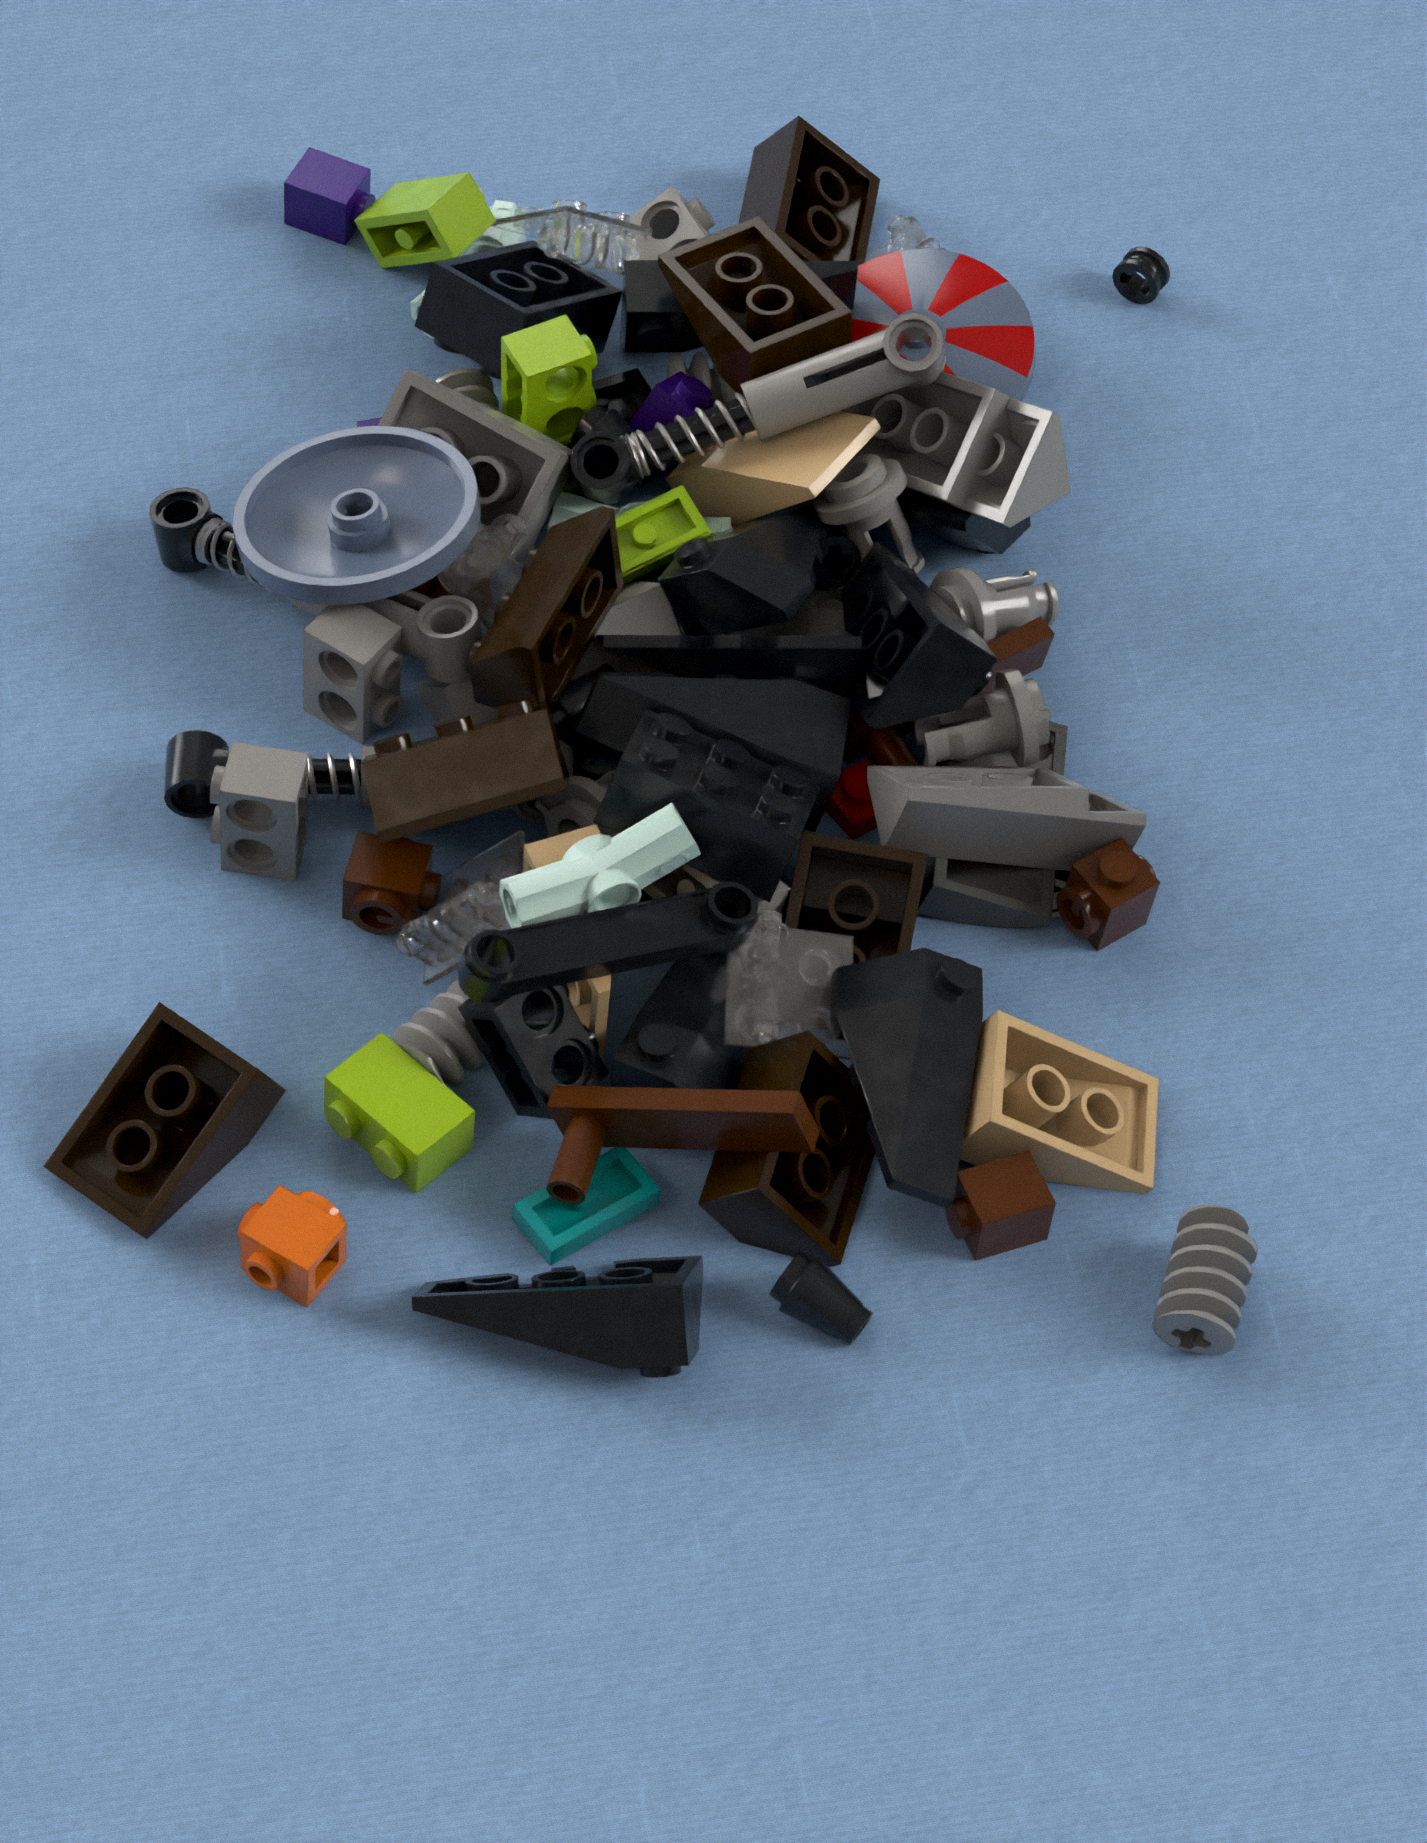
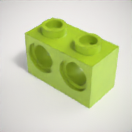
M566 314L501 337L502 413L532 427L562 445L571 443V437L577 425L592 408L597 406L596 395L592 386V369L596 368L598 364L595 348L586 334L579 335Z

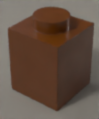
M1028 1150L958 1171L954 1200L947 1209L945 1208V1213L952 1234L956 1239H964L974 1261L1047 1240L1056 1202Z

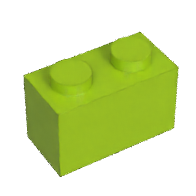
M470 172L395 183L354 221L380 267L389 268L456 258L494 224L496 219L485 201L481 188L475 183Z
M383 1032L324 1077V1115L331 1128L344 1139H354L371 1154L375 1165L384 1175L391 1179L399 1178L416 1194L473 1148L475 1110Z

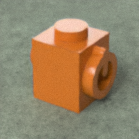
M279 1185L264 1204L257 1202L248 1209L238 1227L237 1236L240 1238L241 1269L258 1286L271 1291L277 1289L306 1307L311 1304L346 1261L347 1223H345L340 1211L329 1200L312 1191H302L296 1194Z

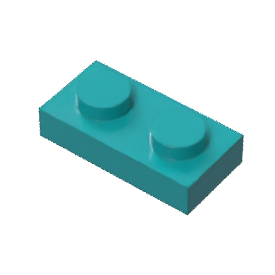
M614 1147L599 1156L584 1202L572 1205L557 1201L549 1195L546 1185L513 1204L512 1220L549 1266L659 1205L661 1189L627 1148Z

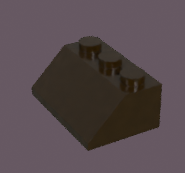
M797 116L754 148L738 224L759 216L802 261H857L859 266L865 263L880 178L802 117Z
M601 506L553 525L540 547L530 549L523 563L519 582L512 593L506 592L501 597L495 611L493 625L484 639L479 638L474 642L468 654L466 671L471 676L476 703L495 709V707L531 697L534 707L548 703L550 711L552 710L623 588L614 509Z
M531 697L523 698L495 707L496 719L473 725L471 716L466 715L434 725L436 736L412 743L409 733L395 735L374 742L375 754L366 756L362 761V767L379 843L566 790L569 772L548 703L534 707Z
M809 1030L751 1047L736 1090L800 1091L820 1130L814 1152L716 1150L698 1205L740 1243L795 1257L799 1252L804 1253L812 1260L819 1256L828 1267L841 1265L875 1151L866 1127L871 1113L863 1090L853 1088L847 1072L849 1068Z

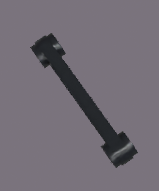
M728 881L718 883L713 888L501 931L497 929L484 930L477 933L465 946L457 969L459 986L465 995L474 1001L495 1003L506 996L715 952L719 954L731 953L747 941L756 924L758 916L757 899L751 890L744 885Z

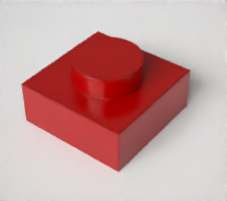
M868 758L841 771L838 783L825 809L851 840L877 828L867 782V766L874 765Z

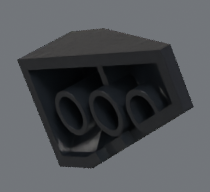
M682 1256L613 1261L614 1269L603 1271L595 1277H586L585 1272L577 1271L574 1266L551 1268L550 1272L534 1275L531 1278L532 1284L519 1285L518 1275L509 1273L425 1282L412 1296L413 1311L620 1369L640 1368V1375L644 1377H668L679 1374L681 1366H689L699 1350L703 1258L702 1256Z

